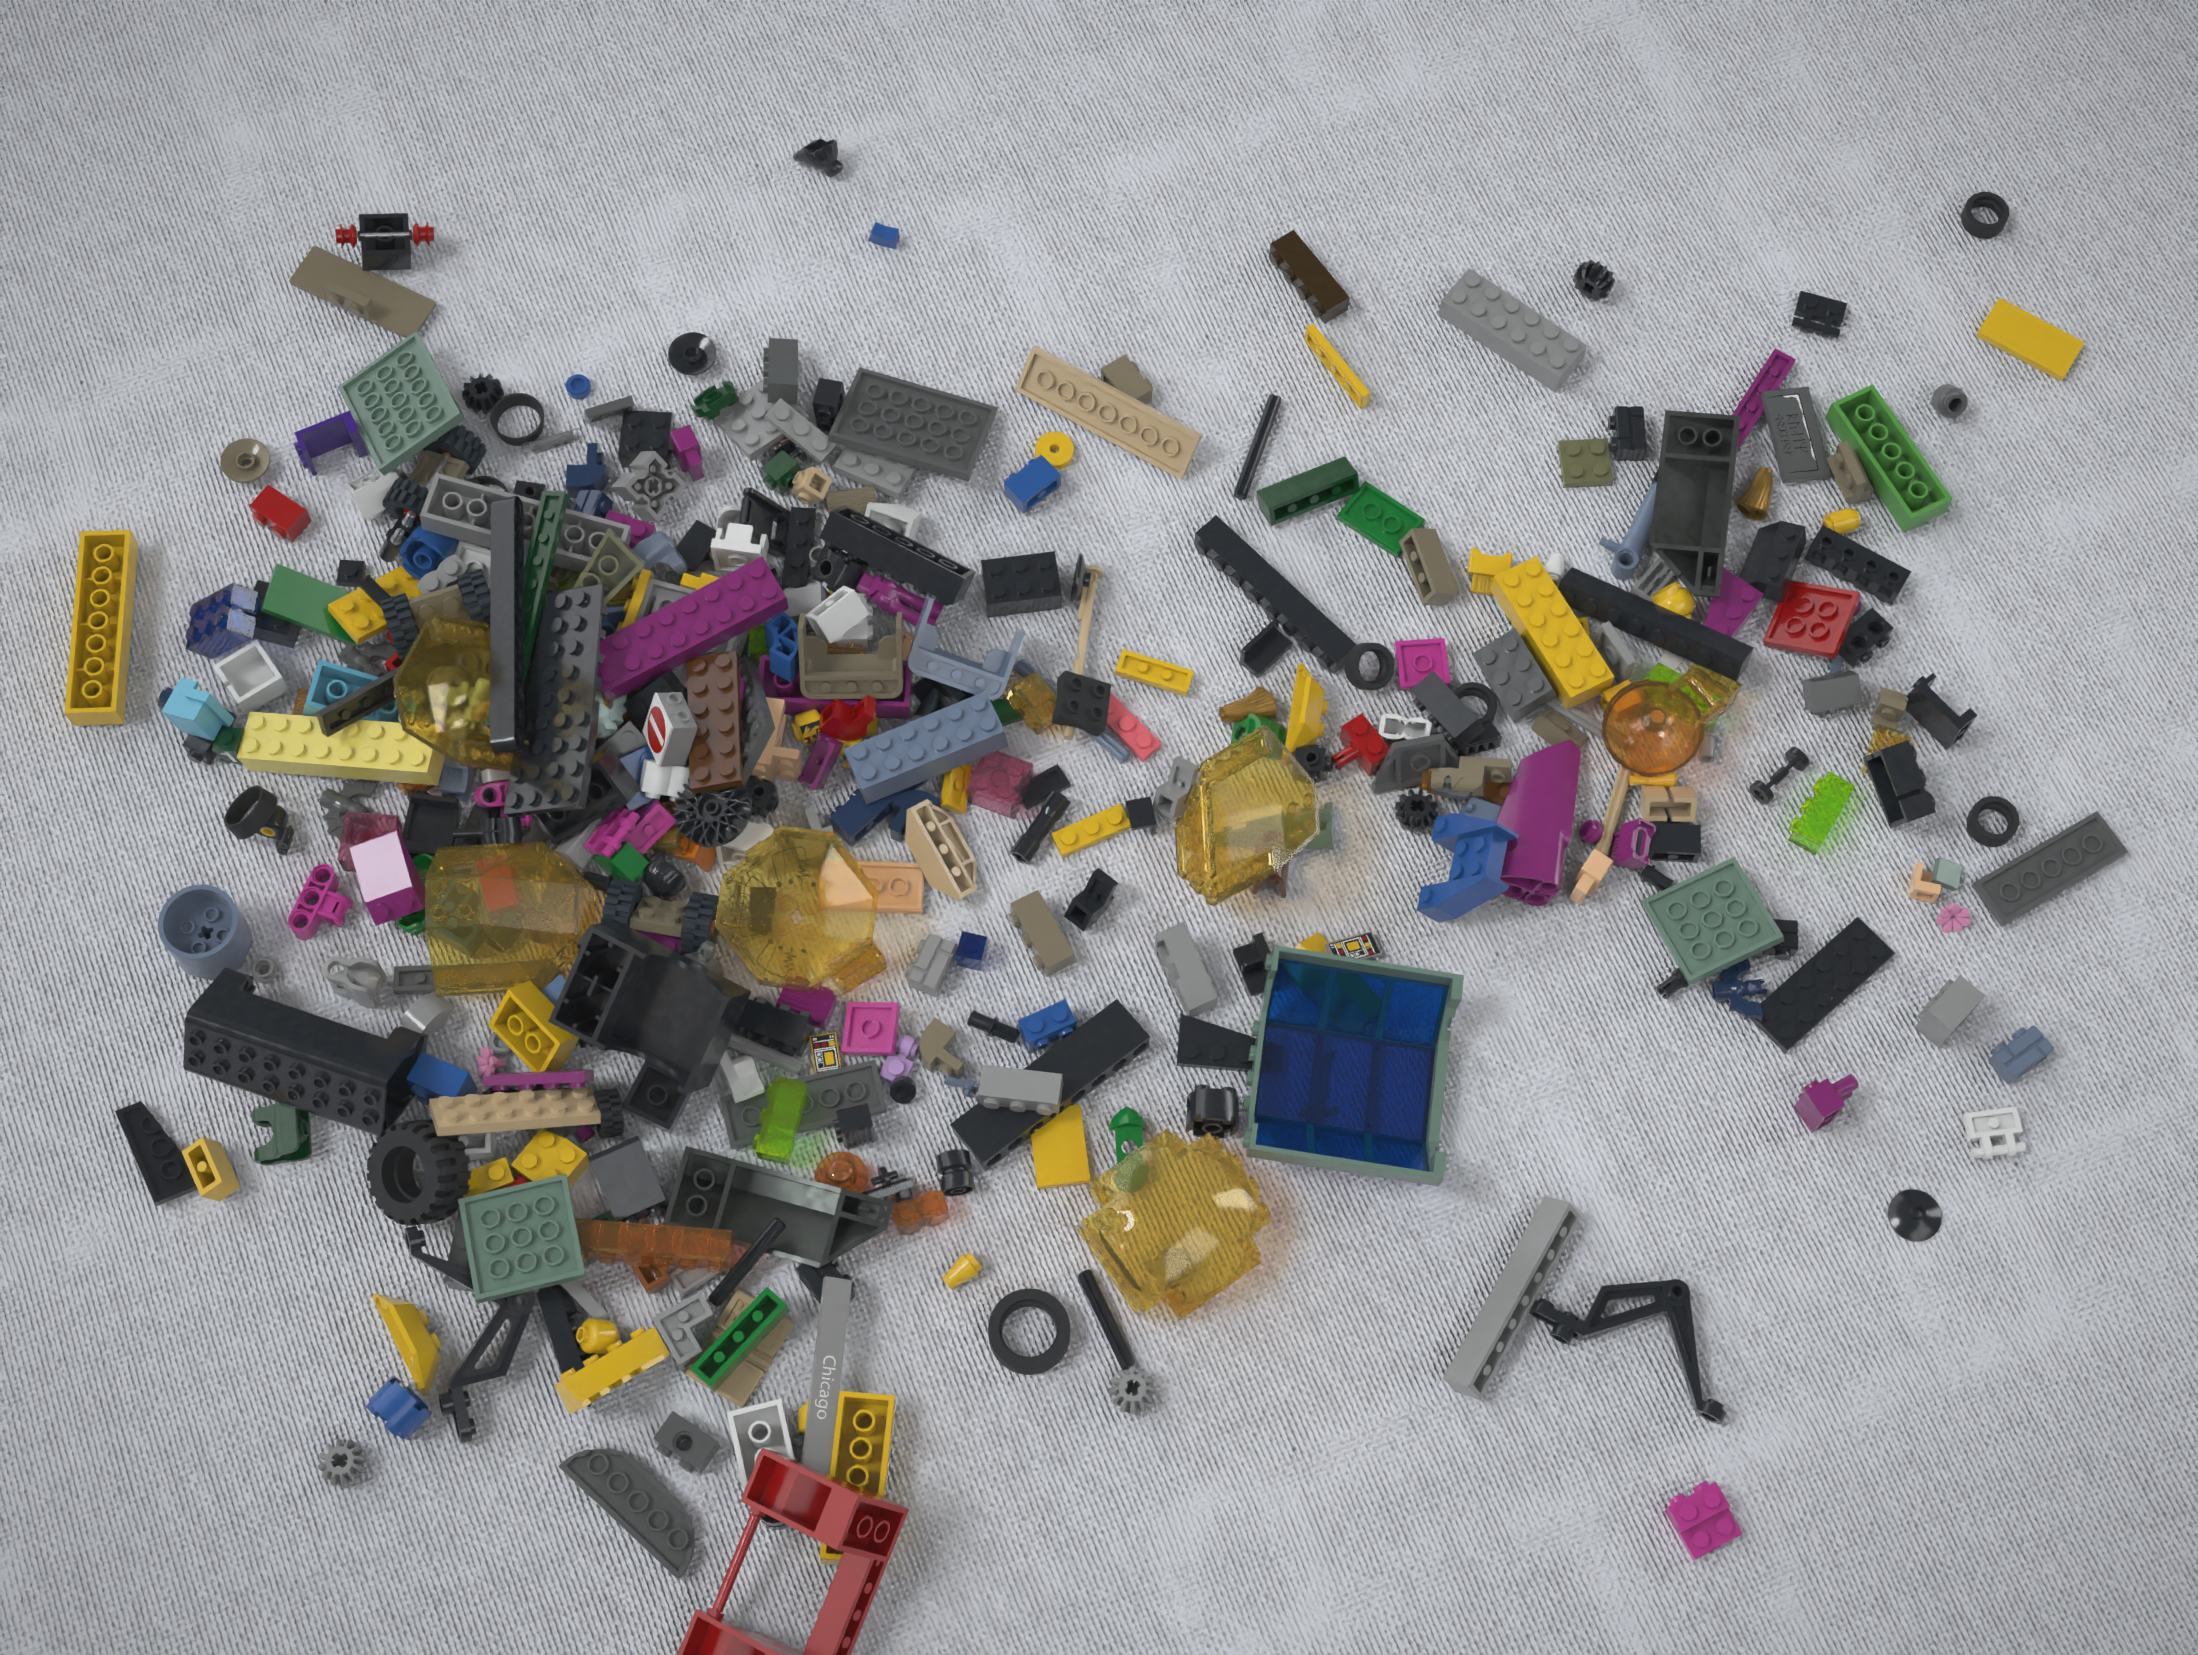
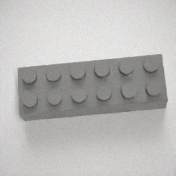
M1470 268L1441 300L1438 316L1555 393L1584 358L1587 347L1585 343Z

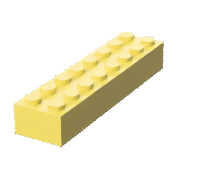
M249 712L236 758L249 771L438 785L450 738L440 726L370 720H358L327 737L322 734L316 716Z

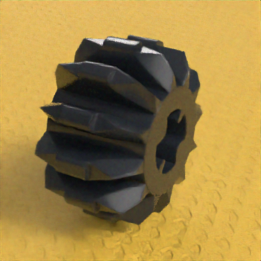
M1590 259L1588 262H1583L1577 268L1573 278L1574 288L1580 290V295L1584 294L1588 299L1593 298L1596 301L1600 298L1604 299L1609 295L1614 286L1613 272L1608 271L1607 266L1601 265L1600 261L1595 263Z
M479 373L476 379L470 376V383H464L462 398L465 400L466 407L473 409L475 414L482 410L483 414L487 415L488 410H492L496 402L504 397V390L501 388L500 381L493 379L491 374L484 378L483 374Z
M1411 789L1408 791V796L1405 794L1400 795V802L1395 804V810L1397 811L1395 818L1396 820H1402L1400 823L1401 828L1407 825L1410 826V833L1416 827L1421 833L1424 831L1425 826L1431 828L1434 823L1433 820L1438 816L1437 811H1435L1438 804L1437 802H1431L1432 795L1423 796L1422 789L1419 790L1418 794H1415Z

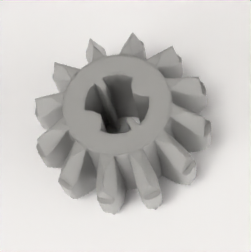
M1134 1367L1129 1368V1375L1123 1369L1119 1370L1121 1379L1112 1377L1111 1383L1115 1387L1109 1388V1394L1116 1395L1112 1399V1404L1116 1405L1122 1402L1119 1411L1124 1412L1128 1406L1130 1407L1131 1415L1135 1414V1407L1137 1406L1140 1411H1146L1144 1402L1152 1404L1154 1399L1150 1395L1156 1393V1388L1149 1386L1153 1382V1378L1150 1376L1143 1379L1145 1375L1144 1369H1141L1138 1375L1134 1374ZM1128 1386H1133V1389L1136 1386L1138 1388L1137 1395L1132 1396V1392L1128 1395Z
M337 1439L335 1448L331 1444H327L326 1448L329 1450V1453H320L319 1455L325 1461L318 1465V1469L324 1471L321 1477L325 1481L330 1480V1484L334 1487L339 1482H341L343 1487H348L350 1478L355 1483L358 1482L359 1479L355 1474L357 1472L365 1473L366 1470L360 1465L367 1461L364 1455H360L363 1451L360 1445L354 1447V1442L350 1439L345 1445L341 1439ZM342 1458L347 1463L343 1468L338 1463Z

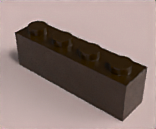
M1294 230L1270 243V262L1282 271L1284 279L1296 288L1298 296L1310 305L1312 313L1317 318L1320 317L1325 324L1348 310L1350 300L1348 294Z

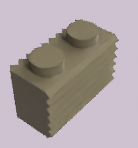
M874 486L826 493L829 515L832 510L844 505L865 515L867 504L869 502L877 503Z

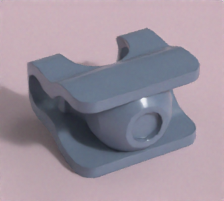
M659 531L649 538H645L632 548L647 564L643 569L651 571L656 563L664 562L670 565L679 575L688 570L687 563L664 532Z

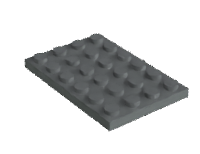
M859 367L830 430L828 441L969 482L997 415L998 407Z

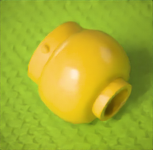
M1679 581L1667 585L1650 597L1653 603L1686 618H1692L1691 612L1695 608V599L1687 588L1681 586Z

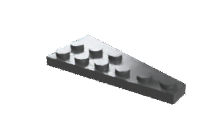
M744 655L741 663L739 662L740 675L745 681L741 709L744 786L775 730L754 658Z

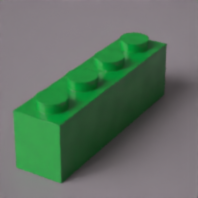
M766 1287L692 1365L691 1371L711 1391L715 1392L790 1312L787 1304Z

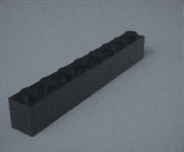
M1216 515L1195 533L1194 545L1196 550L1201 555H1206L1218 571H1223L1228 575L1235 587L1242 588L1247 593L1250 601L1254 604L1258 603L1271 620L1276 619L1279 621L1283 631L1288 636H1293L1299 641L1301 648L1305 652L1313 654L1322 668L1329 669L1335 674L1344 666L1348 652L1357 644Z
M1572 567L1560 580L1558 590L1570 608L1604 623L1609 621L1617 629L1734 681L1739 679L1748 666L1754 649L1750 645Z

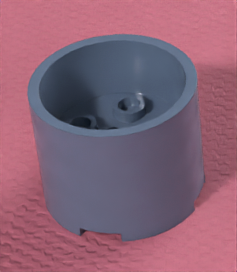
M203 884L186 887L176 892L167 900L159 915L158 932L161 941L179 966L190 976L215 980L223 969L229 968L237 971L246 962L245 958L248 955L251 943H253L251 928L232 898L225 891L215 886Z

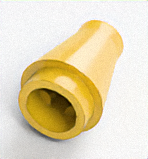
M970 1251L965 1255L962 1253L942 1279L953 1290L960 1284L979 1275L978 1272L983 1267Z

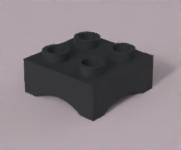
M1065 670L1057 678V698L1052 715V723L1076 727L1098 737L1106 730L1111 684Z

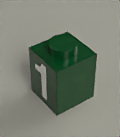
M233 727L220 728L215 737L212 750L225 763L242 764L236 757L244 730Z

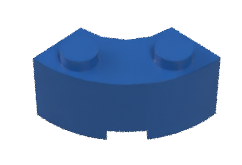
M781 612L765 624L766 646L770 648L771 672L792 682L799 672L798 627L789 615Z

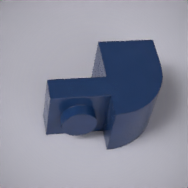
M588 443L587 464L567 465L566 490L569 498H577L579 490H589L590 492L591 490L603 491L608 484L609 473L606 464H604V453L599 451L598 443Z
M909 790L897 796L892 802L894 814L888 824L891 839L901 842L906 832L907 809L926 799L930 800L933 805L941 808L940 798L922 790Z

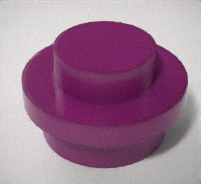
M1597 820L1585 821L1579 831L1582 841L1587 845L1597 842L1603 834L1602 823Z

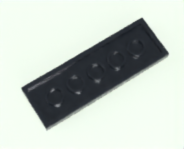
M1857 917L1760 1003L1763 1012V1019L1761 1021L1757 1018L1750 1019L1784 1053H1787L1888 962L1895 952Z

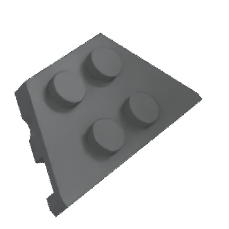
M1442 733L1394 742L1372 783V790L1375 794L1431 783L1433 768H1459L1460 757Z

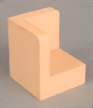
M1917 862L1912 870L1908 898L1934 904L1940 895L1941 885L1931 883L1933 873L1923 871V862Z

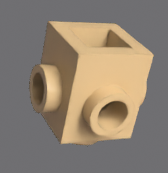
M812 466L797 472L792 481L794 486L791 493L796 495L800 502L812 505L826 498V493L829 492V486L833 479Z

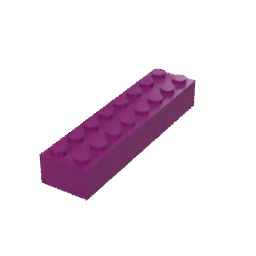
M761 556L609 635L605 640H600L599 653L604 655L603 664L598 665L597 676L602 678L600 691L607 703L658 678L669 669L673 670L686 663L687 659L696 658L789 609L787 597L764 558Z

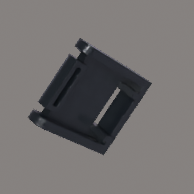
M745 488L743 490L745 497L742 498L739 524L753 526L752 544L759 545L761 535L767 534L769 542L768 554L775 558L784 556L790 511L754 488ZM774 521L775 523H777L775 539L771 540L772 527Z

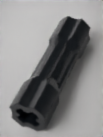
M1052 791L1043 803L1040 813L1010 850V854L1017 861L1029 865L1046 835L1070 806L1071 802L1066 796L1060 792Z

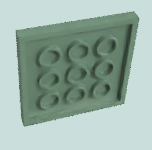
M1735 857L1641 901L1644 910L1689 986L1784 941L1783 934Z
M566 1174L458 1199L477 1304L587 1278Z

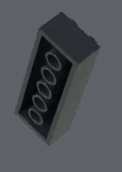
M845 505L830 512L819 537L826 541L825 545L835 550L840 548L848 552V557L856 561H861L862 559L870 563L869 567L878 572L885 571L892 575L891 578L899 583L907 582L914 586L913 589L924 595L929 593L936 597L935 600L945 606H949V604L954 605L965 597L976 571Z

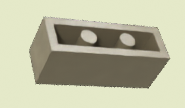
M1412 528L1399 543L1422 605H1447L1459 594V590L1436 529Z
M1039 890L1010 903L1011 913L1008 914L1010 921L1015 928L1019 926L1022 935H1020L1025 948H1031L1035 956L1032 959L1039 971L1043 970L1046 977L1074 964V953Z

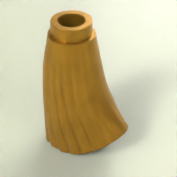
M1760 467L1749 488L1734 500L1738 510L1748 519L1762 521L1768 516L1773 489L1772 470L1767 467Z
M1260 686L1248 696L1219 707L1221 722L1226 721V723H1238L1248 718V714H1256L1269 719L1277 717L1274 696Z

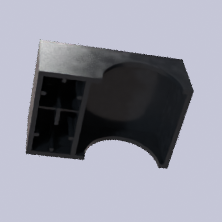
M612 920L590 925L548 1022L602 1051L615 1050L625 1052L661 1067L679 1082L680 1085L677 1090L688 1095L709 1087L752 991L632 928Z

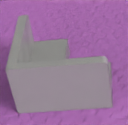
M701 1291L652 1318L681 1372L686 1370L685 1364L704 1354L691 1330L715 1317Z

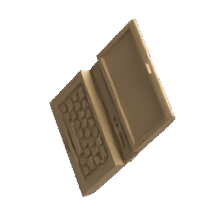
M737 1289L716 1322V1327L702 1345L703 1353L755 1300L753 1297ZM784 1317L720 1385L715 1393L743 1408L791 1332L795 1322ZM699 1356L692 1361L685 1375L707 1387L690 1369L701 1357Z

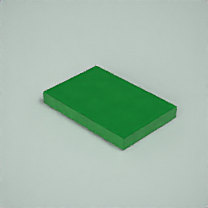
M1364 481L1359 487L1360 491L1350 498L1338 513L1336 519L1390 555L1398 558L1402 553L1399 541L1412 528L1421 529L1425 524V519L1367 481Z

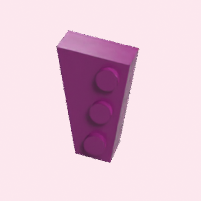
M1723 567L1720 597L1711 598L1703 625L1731 638H1735L1758 608L1764 594Z

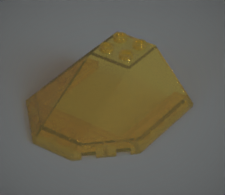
M434 612L430 613L393 678L394 697L397 700L399 722L402 730L460 766L510 772L512 769L513 753L495 755L490 744V729L486 726L490 709V624Z
M1268 725L1259 727L1200 764L1198 771L1201 775L1198 783L1191 786L1185 800L1187 805L1183 818L1178 817L1175 824L1177 874L1189 881V886L1198 894L1203 895L1209 905L1216 906L1278 872L1320 834L1317 784Z
M542 841L438 847L426 875L425 931L437 997L506 993L508 989L529 980L541 991L559 971L562 972L576 958V954L579 952L576 943L589 926L595 924V888Z

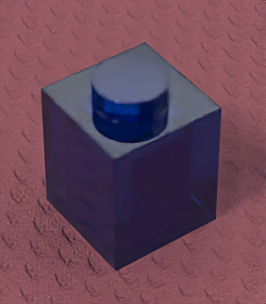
M962 931L956 952V965L982 971L988 950V937Z

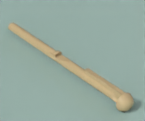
M1089 565L1086 568V572L1091 573L1089 587H1083L1081 591L1077 621H1081L1077 646V659L1073 660V673L1083 675L1097 579L1103 577V571L1097 565ZM1065 726L1063 736L1065 740H1073L1075 727Z

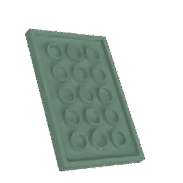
M417 331L338 386L378 470L384 476L465 419L423 338Z

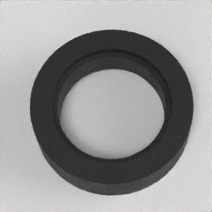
M1020 1289L1006 1295L997 1303L990 1315L988 1336L991 1350L1004 1367L1015 1373L1034 1375L1053 1368L1064 1357L1070 1342V1321L1064 1306L1053 1295L1039 1289ZM1023 1307H1036L1045 1311L1053 1319L1057 1332L1053 1344L1047 1351L1037 1356L1026 1357L1018 1355L1006 1345L1003 1339L1002 1330L1006 1319L1011 1313Z

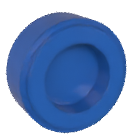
M581 374L571 376L566 382L568 395L577 400L586 398L591 392L589 379Z

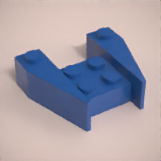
M1457 813L1436 817L1431 840L1454 853L1447 882L1421 887L1417 911L1436 922L1454 920L1508 890L1509 886L1500 881L1507 842L1508 840L1517 839L1519 835L1502 824L1491 820Z

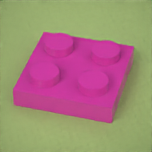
M1445 638L1395 641L1394 650L1400 691L1411 690L1433 671L1450 687Z
M848 1002L841 1052L844 1055L894 1056L901 1006L898 1003Z

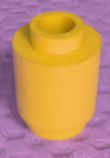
M1846 508L1825 514L1821 525L1844 535L1854 532L1856 528H1859L1861 526V519L1856 509Z

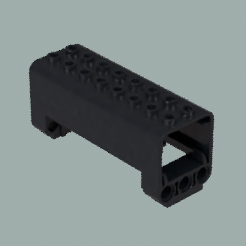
M229 968L222 970L188 1010L184 1031L183 1068L185 1071L379 1136L387 1127L395 1124L416 1096L411 1091V1087L406 1079L421 1051L426 1053L428 1037L426 1034L400 1026L399 1028L395 1027L386 1039L253 994L256 990V986L253 985L254 977Z

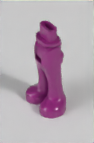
M864 572L856 587L858 591L865 594L864 598L867 599L870 596V601L892 615L897 616V612H902V619L911 623L916 628L921 613L904 606L901 602L921 612L926 599L909 592L892 580L888 581L878 575L873 577ZM936 600L933 602L926 622L932 626L935 625L936 619L944 606Z

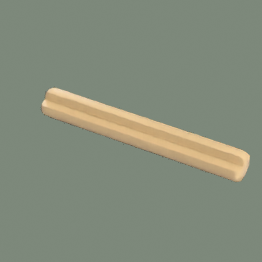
M1621 765L1619 767L1602 823L1603 834L1595 846L1597 851L1607 857L1629 787V777L1633 774V769L1630 766Z

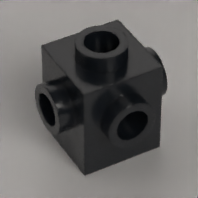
M1315 744L1308 747H1296L1293 771L1297 780H1305L1309 783L1327 781L1328 772L1333 770V758L1329 756L1327 749Z
M750 775L745 787L752 801L751 815L755 817L760 815L766 819L770 812L773 813L778 807L780 799H778L777 788L775 784L767 779L760 780Z

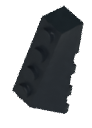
M755 997L754 1000L748 999L733 1033L744 1038L746 1036L753 1038L756 1043L766 1047L771 1045L779 1048L781 1053L791 1057L794 1055L802 1057L814 1027L810 1012L802 1010L800 1014H797L791 1010V1006L781 1004L777 1008L767 999Z

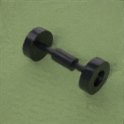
M1791 747L1785 753L1789 763L1787 766H1782L1770 777V781L1767 784L1760 780L1754 781L1749 787L1753 797L1762 804H1769L1774 799V794L1770 789L1773 785H1778L1789 774V770L1792 767L1798 771H1804L1810 765L1809 759L1803 751L1797 747Z

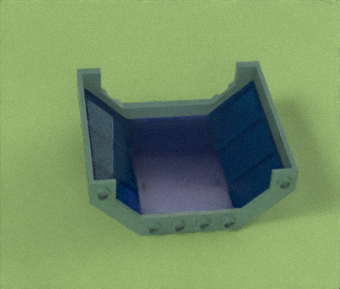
M1275 945L1272 953H1267L1265 969H1268L1259 1018L1258 1021L1254 1020L1252 1027V1036H1256L1255 1046H1250L1249 1061H1253L1252 1071H1247L1245 1086H1250L1249 1096H1244L1242 1111L1247 1112L1246 1131L1243 1137L1246 1157L1439 1187L1444 1180L1446 1153L1439 1152V1138L1451 1031L1447 1030V1028H1450L1452 1018H1455L1456 1009L1462 1000L1464 975Z

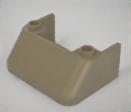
M897 612L896 635H887L881 638L878 643V654H828L827 644L824 639L818 636H806L805 613H800L797 629L800 689L805 697L809 699H863L865 696L870 695L875 699L895 698L901 694L903 689L902 612Z

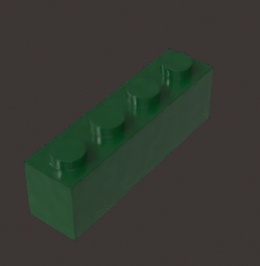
M1344 456L1256 492L1259 510L1269 524L1273 526L1359 492L1360 488L1358 472Z

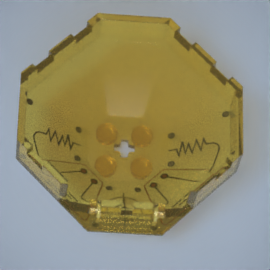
M781 825L765 840L759 841L748 849L745 859L722 875L715 927L759 985L813 992L872 948L879 890L865 875L863 869L851 853L849 854L842 845L835 832ZM796 910H800L801 915L805 916V919L800 920L799 924H794V920L789 918L790 914H795Z

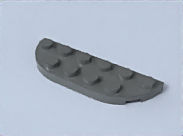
M587 1449L570 1456L559 1465V1468L678 1581L683 1577L691 1563L695 1548V1533L692 1521L683 1505L636 1460L615 1449Z

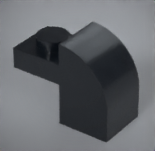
M1097 868L1093 871L1085 889L1072 899L1064 917L1084 932L1110 906L1114 899L1113 893L1119 883L1100 868Z

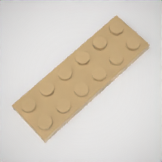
M591 1087L553 1088L541 1091L522 1090L514 1093L495 1092L487 1095L468 1094L461 1097L441 1096L429 1099V1110L437 1136L601 1124V1113Z

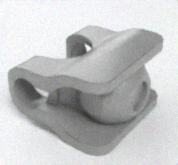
M334 956L326 960L322 969L323 974L331 982V986L338 996L353 999L363 1007L376 1009L378 1003L374 997L379 994L382 982H385L387 978L378 961L362 957L347 959ZM335 965H341L344 970L337 972L335 975L330 974L331 968Z

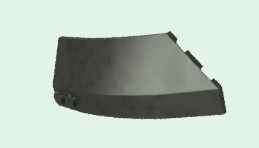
M1665 410L1649 545L1694 596L1719 598L1732 500L1740 416Z
M686 1146L663 1225L749 1248L772 1219L777 1217L785 1223L786 1228L765 1253L820 1268L885 1231L888 1227L894 1203Z

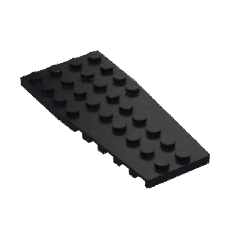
M602 584L558 591L546 595L524 697V748L522 751L513 752L504 815L517 817L586 808L600 702L595 700L596 690L601 689L602 678L597 676L598 665H602L604 655L599 653L600 640H605L606 631L601 629L602 617L607 616L608 607L603 605L604 593L609 592V588Z

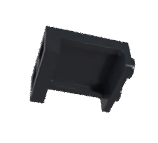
M1932 673L1927 678L1922 676L1913 684L1912 687L1914 689L1906 696L1908 701L1905 710L1948 750L1966 734L1977 714L1969 708L1959 717L1930 688L1937 677Z
M425 791L408 792L409 807L401 837L412 860L415 856L425 853L434 857L439 864H446L456 838L453 839L452 829L459 827L463 809L459 799L449 794L435 796Z

